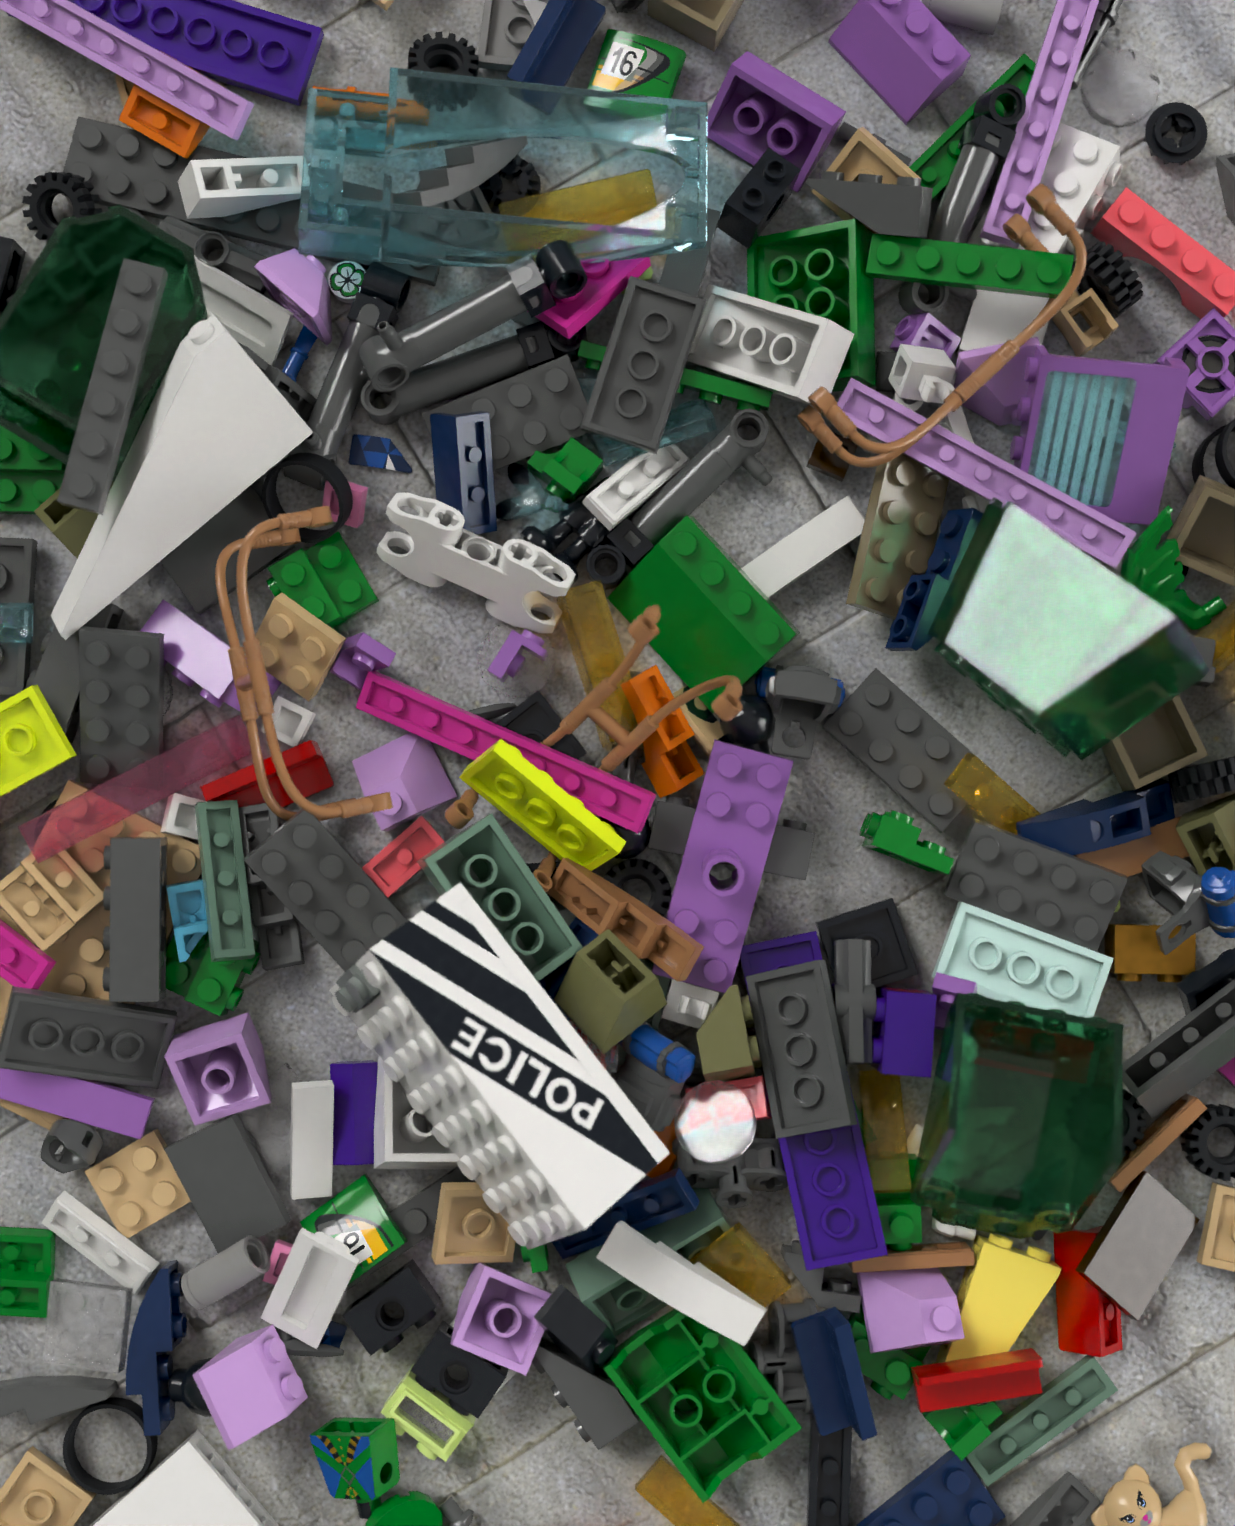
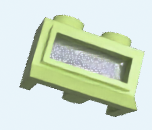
M412 1365L387 1399L380 1413L386 1418H394L397 1435L403 1436L406 1432L418 1441L416 1447L424 1456L431 1460H436L437 1457H440L446 1462L466 1433L474 1426L476 1417L472 1414L465 1416L457 1412L450 1406L449 1398L437 1389L435 1392H431L423 1388L415 1380L416 1375L411 1372Z

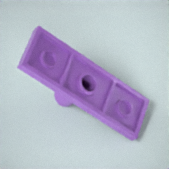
M714 739L666 916L667 920L704 946L686 981L681 982L725 993L729 986H732L793 760ZM719 862H728L736 867L732 872V876L725 880H719L712 876L710 870ZM653 963V974L673 979Z

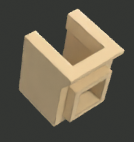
M1092 288L1082 295L1074 291L1072 296L1052 319L1072 347L1076 357L1083 356L1099 345L1119 327ZM1079 313L1090 326L1084 333L1073 319Z

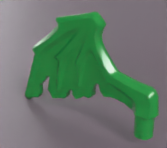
M1170 506L1165 507L1133 546L1128 548L1123 555L1117 585L1110 589L1121 624H1133L1138 616L1145 613L1169 612L1189 630H1197L1210 624L1211 618L1227 609L1219 595L1201 606L1190 600L1184 589H1176L1180 583L1184 582L1185 578L1182 574L1183 565L1181 561L1175 562L1180 554L1177 540L1175 538L1165 539L1157 546L1161 535L1173 525L1171 518L1173 510Z

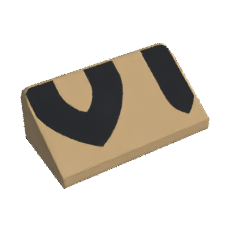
M687 685L673 693L674 698L690 688ZM698 697L680 707L695 734L692 738L708 758H710L714 739L730 743L725 739L719 721Z

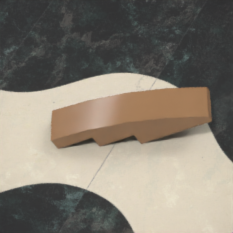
M562 858L551 879L553 886L546 893L600 935L609 929L638 959L648 958L677 982L686 981L704 948L703 945L662 915L611 882L569 858Z

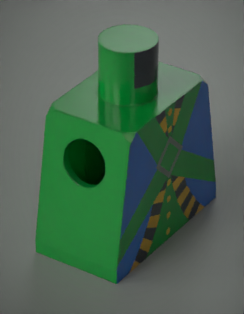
M335 1417L310 1434V1441L330 1495L335 1499H355L359 1517L361 1519H369L373 1511L382 1504L380 1496L395 1486L400 1478L394 1418Z

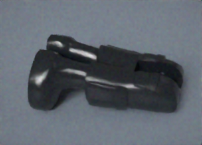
M610 476L599 481L584 494L581 493L575 500H570L558 510L560 521L551 528L540 530L535 526H527L520 533L523 540L545 549L550 554L571 533L578 534V538L561 553L554 555V557L567 564L576 574L573 584L578 579L576 568L583 556L597 546L609 543L606 536L611 531L582 502L590 492ZM553 573L560 581H564L561 576Z

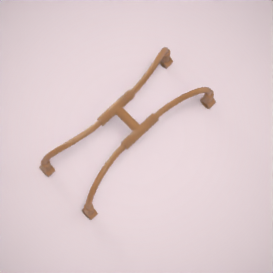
M1041 183L1038 184L1026 195V200L1036 213L1044 215L1062 236L1066 235L1074 246L1076 253L1075 268L1070 280L1056 299L1049 298L1039 315L1013 340H1007L966 380L954 389L943 400L944 404L912 432L896 441L876 443L863 437L856 430L857 426L838 406L835 398L824 387L820 386L808 397L812 406L808 405L797 415V419L808 432L814 434L831 454L835 453L846 463L862 468L879 466L895 459L917 443L951 411L955 412L959 406L987 383L1010 359L1020 352L1019 348L1040 330L1068 301L1083 277L1087 262L1086 247L1082 237L1074 228L1075 222L1056 203L1054 194L1047 186ZM1016 213L1003 224L1002 227L1006 235L1015 243H1019L1025 250L1049 252L1031 232L1030 225L1021 215ZM822 416L826 417L844 438L849 437L862 449L880 455L863 458L849 453L841 446L843 442L829 429Z
M320 506L304 511L278 514L277 518L259 523L251 529L245 538L231 542L221 551L215 569L217 596L230 646L228 655L231 661L230 665L241 709L240 712L242 713V721H246L256 779L267 806L275 815L287 821L297 812L288 811L281 807L271 792L265 772L256 723L258 716L262 717L268 747L278 777L290 798L301 809L315 815L319 821L338 817L344 819L393 808L390 792L359 799L350 798L316 805L308 801L298 791L287 771L279 747L272 717L274 707L260 641L256 639L247 588V564L251 549L270 546L283 547L300 543L301 538L298 528H316L333 523L330 506ZM238 550L236 583L245 637L244 647H240L226 586L227 562L230 556Z
M655 604L647 607L643 614H640L628 626V632L636 642L616 671L610 677L604 678L560 722V727L540 743L548 747L553 746L566 734L573 733L589 717L618 743L601 760V765L598 768L607 773L608 771L612 772L659 727V723L665 717L688 701L710 690L726 686L724 692L711 703V706L719 718L729 722L742 710L739 698L743 689L740 680L733 675H724L707 680L683 692L652 716L648 715L631 732L627 731L600 705L617 689V684L632 667L643 648L659 633L656 624L661 616V608ZM472 788L466 790L461 798L456 800L445 811V818L450 825L457 829H462L474 817L472 808L478 801L479 793ZM550 851L547 858L542 859L539 867L532 872L545 892L553 886L551 876L556 868L555 862L557 860V857Z

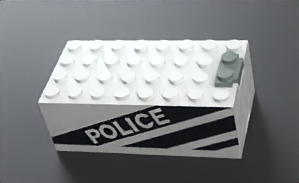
M461 882L370 948L329 990L333 995L332 1001L336 1009L343 1016H349L358 1027L357 1034L363 1044L369 1049L374 1048L383 1060L382 1067L386 1074L393 1081L401 1083L408 1093L407 1099L412 1108L417 1113L424 1114L434 1126L432 1132L435 1138L444 1147H450L454 1154L459 1157L457 1164L461 1172L468 1179L477 1182L484 1192L482 1196L485 1203L495 1213L500 1212L510 1225L508 1226V1231L511 1237L519 1245L526 1246L528 1250L588 1228L670 1154Z

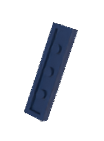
M676 1168L635 1184L588 1228L552 1241L561 1258L565 1259L603 1245L616 1223L621 1220L636 1231H641L695 1211L700 1200L681 1169Z

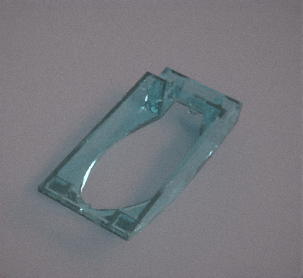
M390 67L388 96L308 88L298 227L299 254L415 265L505 267L531 253L536 263L535 259L541 248L548 243L558 240L569 242L582 264L652 257L705 248L707 244L708 103ZM526 135L527 138L582 141L658 154L676 162L682 167L685 175L683 185L670 198L654 208L614 226L391 203L392 176L385 173L382 201L342 197L345 154L390 158L433 147Z

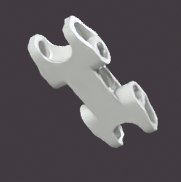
M412 493L395 494L387 506L386 515L392 523L400 526L410 535L399 531L386 532L376 551L385 563L397 569L406 577L425 586L440 587L444 586L447 581H450L487 598L485 606L490 615L512 626L538 633H553L560 621L562 611L555 602L547 599L540 592L556 597L566 596L576 576L567 564L551 555L545 549L528 541L511 539L501 546L463 529L465 520L461 512L436 499L425 498ZM399 507H411L418 512L419 516L405 513ZM398 546L406 550L408 553L397 554L392 552L388 547ZM555 573L561 576L564 581H554L543 574ZM531 609L548 615L550 619L541 620L536 618L531 613Z

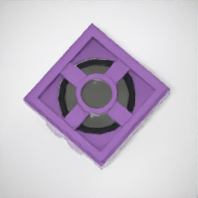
M1213 308L1153 363L1164 365L1165 357L1182 359L1190 372L1182 408L1189 409L1193 406L1207 421L1235 396V329Z

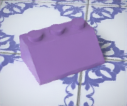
M858 0L828 41L905 125L912 121L963 75L971 56L920 0Z
M746 51L731 64L700 133L753 166L769 147L801 169L793 188L798 193L829 146L846 111Z

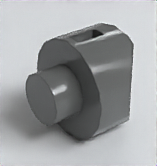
M72 1119L56 1120L43 1141L41 1148L42 1161L63 1174L94 1164L103 1146L102 1138L95 1131L97 1127ZM60 1145H63L64 1148L61 1154H55Z

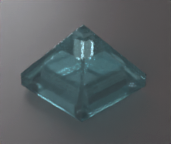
M0 603V643H33V603Z

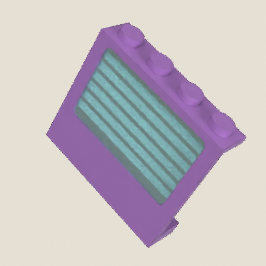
M1036 345L1034 357H1028L1026 361L1024 380L1029 382L1027 396L1020 397L1017 420L1022 421L1019 436H1013L1010 459L1014 460L1015 467L1116 522L1150 525L1158 515L1190 369L1182 359L1165 357L1164 365L1049 354L1045 346Z

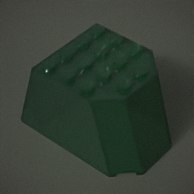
M122 205L108 207L109 211L76 218L75 216L62 218L0 316V425L67 465L123 259L165 268L168 272V278L112 481H115L180 342L188 336L190 329L200 322L202 318L208 319L193 249Z
M993 497L982 515L928 634L938 644L934 651L945 659L946 663L963 677L967 676L975 682L976 686L988 695L987 697L1005 712L1008 710L1029 731L1034 734L1038 733L1047 741L1048 745L1066 758L1071 752L1082 761L1201 680L1210 669L1175 614L1014 503L1008 501L1002 506L1003 503Z

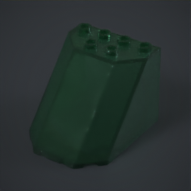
M957 993L947 1012L910 1191V1200L918 1206L931 1207L932 1217L942 1224L957 1225L993 1234H1003L1018 1239L1035 1237V1231L1050 1230L1055 1233L1072 1231L1122 1164L1123 1025L1108 1022L1101 1017L1086 1018L1067 1014L1059 1009L1045 1010L1029 1007L1018 1001L1004 1002L988 999L977 993Z

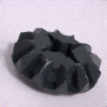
M1172 102L1160 106L1150 115L1144 126L1146 127L1144 142H1147L1151 150V156H1157L1162 159L1164 165L1178 163L1181 166L1185 162L1195 159L1203 150L1207 141L1208 131L1203 116L1194 107L1185 103ZM1171 124L1176 132L1186 134L1178 141V147L1173 138L1162 137L1169 132Z
M517 154L504 168L479 185V188L494 214L502 217H518L530 211L537 203L540 196L541 183L532 162L528 163ZM500 175L508 180L519 176L516 181L519 194L510 189L500 193L503 188Z

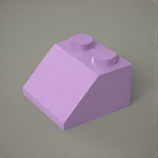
M249 1012L173 1036L165 1054V1060L194 1126L271 1103L264 1049Z
M273 1324L236 1338L192 1375L228 1450L237 1447L288 1417L308 1398L302 1380L297 1375L286 1352L285 1345Z

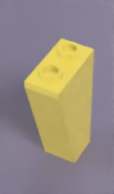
M990 1232L989 1238L976 1234L972 1246L975 1265L966 1266L957 1293L965 1338L948 1344H942L935 1363L1008 1352L1060 1275L1062 1268L1051 1260L1052 1254L1028 1245L1027 1251L1012 1247L1013 1240Z

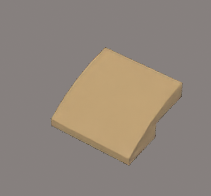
M53 836L22 860L20 866L0 881V907L43 952L48 950L103 901L104 892Z

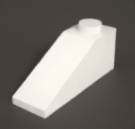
M303 156L190 160L178 180L187 219L226 217L304 198L312 194Z

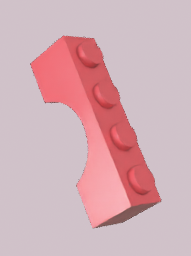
M1127 187L1090 233L1099 241L1105 242L1106 245L1111 244L1114 247V252L1119 250L1123 254L1122 257L1138 258L1161 271L1179 291L1182 305L1199 319H1202L1213 308L1224 318L1235 306V271Z

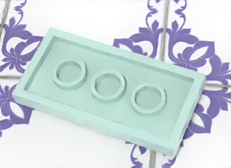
M958 901L931 977L935 978L937 972L976 982L978 995L1087 1035L1114 958Z

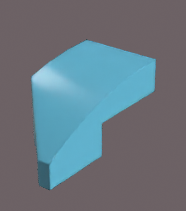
M203 879L166 885L180 963L186 962L192 950L208 931Z

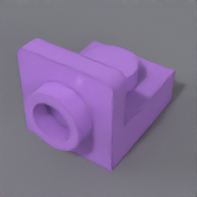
M918 313L908 315L899 322L890 348L898 352L900 344L940 349L944 350L951 359L961 338L930 313Z
M512 629L487 671L491 676L503 683L508 675L514 678L526 659L521 655L524 650L545 661L548 656L547 650L542 648L545 641L526 629L522 634Z
M362 632L346 638L330 668V672L358 690H362L368 671L371 672L389 667L396 653Z
M936 972L932 985V992L937 995L935 1028L967 1036L978 1002L977 983Z

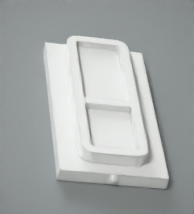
M191 255L188 259L171 309L172 312L194 325L200 322L202 318L207 320L214 314L238 343L251 349L273 367L294 315L291 311L216 267L201 262L195 255Z
M302 1228L292 1246L261 1315V1319L317 1349L360 1259L350 1254V1249L347 1245L320 1231L313 1234Z

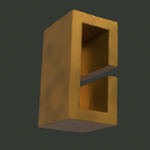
M1109 924L1105 932V955L1114 958L1109 972L1117 973V981L1139 982L1142 981V974H1157L1158 982H1181L1182 975H1188L1196 971V933L1191 935L1168 955H1164L1160 951L1155 933L1162 925ZM1182 925L1176 926L1171 931L1168 939L1176 936L1181 930Z

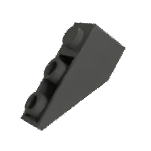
M821 171L820 179L807 178L806 184L876 233L927 238L933 188L921 186L922 178L897 177V184H883L882 175L859 174L858 182L844 181V173Z
M544 1337L541 1338L532 1363L540 1374H543L545 1371L555 1384L551 1387V1390L556 1400L563 1408L569 1405L577 1417L574 1420V1425L585 1442L592 1440L599 1450L639 1422V1416L605 1370L598 1368L592 1374L561 1351L553 1342Z

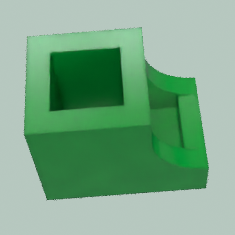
M572 437L560 451L544 454L536 450L527 462L529 471L546 483L548 486L545 490L562 504L566 500H575L581 493L584 494L604 469L603 460Z
M995 1401L922 1412L924 1418L939 1433L961 1461L992 1433L988 1426L1003 1413Z

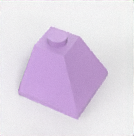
M295 248L259 261L254 267L269 295L282 307L294 313L293 317L303 326L305 325L327 346L332 341L331 294L329 284L324 275L327 270L323 264L311 254L307 257L303 256Z
M1038 337L1027 340L1019 348L1020 352L1010 359L1001 370L976 391L962 406L999 426L1007 424L1020 426L1022 421L1017 420L1018 404L1020 397L1027 396L1029 382L1024 380L1026 361L1028 357H1034L1036 345H1040ZM1003 344L959 352L955 370L956 379L953 387L956 389ZM1043 393V396H1042L1041 407H1042V403H1043V400H1044V393Z
M411 732L352 761L365 797L390 792L393 808L372 812L381 831L388 832L458 797L431 741Z
M475 1263L459 1299L450 1344L526 1376L544 1333L543 1328L534 1316L551 1296V1293L483 1263Z
M938 1268L856 1273L870 1354L948 1344L965 1338L957 1296Z

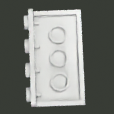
M1061 122L1059 123L1040 183L1052 191L1056 198V203L1075 222L1074 228L1082 239L1084 237L1083 228L1089 219L1094 220L1101 210L1104 201L1102 196L1107 187H1114L1122 173L1123 164L1120 163V146ZM988 207L967 244L1012 248L980 237ZM1031 209L1028 218L1031 232L1046 247L1049 253H1075L1070 239L1066 235L1062 236L1044 215H1040ZM1019 245V247L1017 248L1025 250V248H1023L1021 245Z

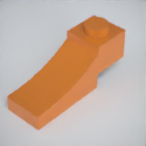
M656 665L620 685L631 706L637 724H640L648 715L652 716L660 708L674 699ZM680 707L665 717L659 723V727L643 742L645 762L641 763L660 798L681 790L705 774L686 741L695 734Z

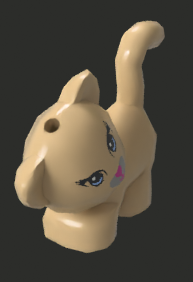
M1194 1442L1179 1449L1174 1466L1182 1480L1184 1489L1164 1507H1162L1159 1495L1151 1487L1149 1475L1145 1469L1136 1463L1128 1467L1123 1479L1115 1483L1108 1490L1103 1503L1091 1514L1093 1525L1207 1526L1206 1503L1200 1491L1199 1480L1190 1465L1193 1460L1208 1459L1211 1455V1448L1208 1444Z

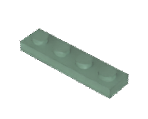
M238 801L197 802L195 805L211 962L252 959L255 956Z
M1086 1355L1044 1386L1042 1388L1043 1393L1032 1395L989 1427L992 1433L967 1456V1459L987 1487L1118 1391L1094 1356Z

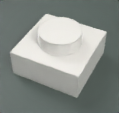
M278 696L273 705L274 713L272 714L277 739L295 747L302 743L316 714ZM264 726L261 729L263 733H265Z
M177 793L169 794L160 832L198 842L195 805L197 802L207 801Z

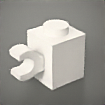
M900 344L888 380L899 398L943 404V400L955 389L953 385L956 379V367L944 350Z
M671 979L666 995L667 1005L663 1007L661 1018L700 1029L719 1002L717 1000L719 992Z

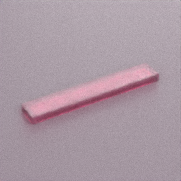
M235 715L19 825L18 828L36 861L40 863L251 754L248 731L240 715Z

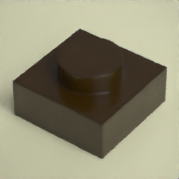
M834 433L843 442L841 446L854 455L858 445L851 439ZM818 439L806 467L842 482L850 464L843 461L835 453L831 454Z

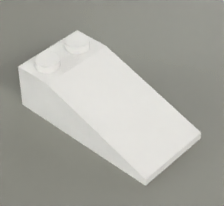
M708 284L703 297L706 300V306L687 362L810 406L812 405L808 397L820 386L824 387L831 394L854 333L829 319Z
M379 1056L374 1117V1169L456 1168L459 1157L454 1154L450 1147H444L435 1138L432 1132L434 1126L424 1114L421 1115L412 1108L407 1099V1091L399 1081H393L386 1074L382 1067L383 1060Z

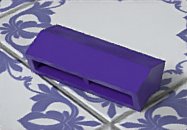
M374 1060L340 1061L330 1064V1080L334 1084L333 1165L374 1164V1117L378 1063Z

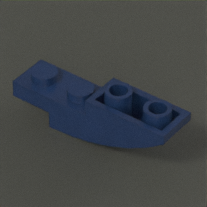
M975 508L948 510L946 517L941 523L940 534L934 551L928 560L926 573L923 575H911L909 582L904 588L900 608L896 619L890 627V636L885 647L890 651H917L928 643L956 613L969 592L983 561V557L975 553L973 548L985 514Z
M1158 779L1136 790L1124 791L1095 802L1085 799L1017 822V835L1070 855L1101 850L1151 835V827L1175 819L1170 782Z
M178 1260L169 1261L165 1264L150 1284L140 1305L128 1348L126 1396L142 1395L144 1436L161 1435L175 1416V1402L170 1399L168 1380H170L173 1373V1358L171 1354H167V1351H173L187 1333V1317L185 1312H180V1297L184 1295L181 1288V1278L184 1273L178 1272Z

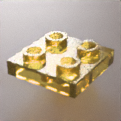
M740 1222L689 1260L692 1264L701 1263L764 1308L791 1288L790 1279Z

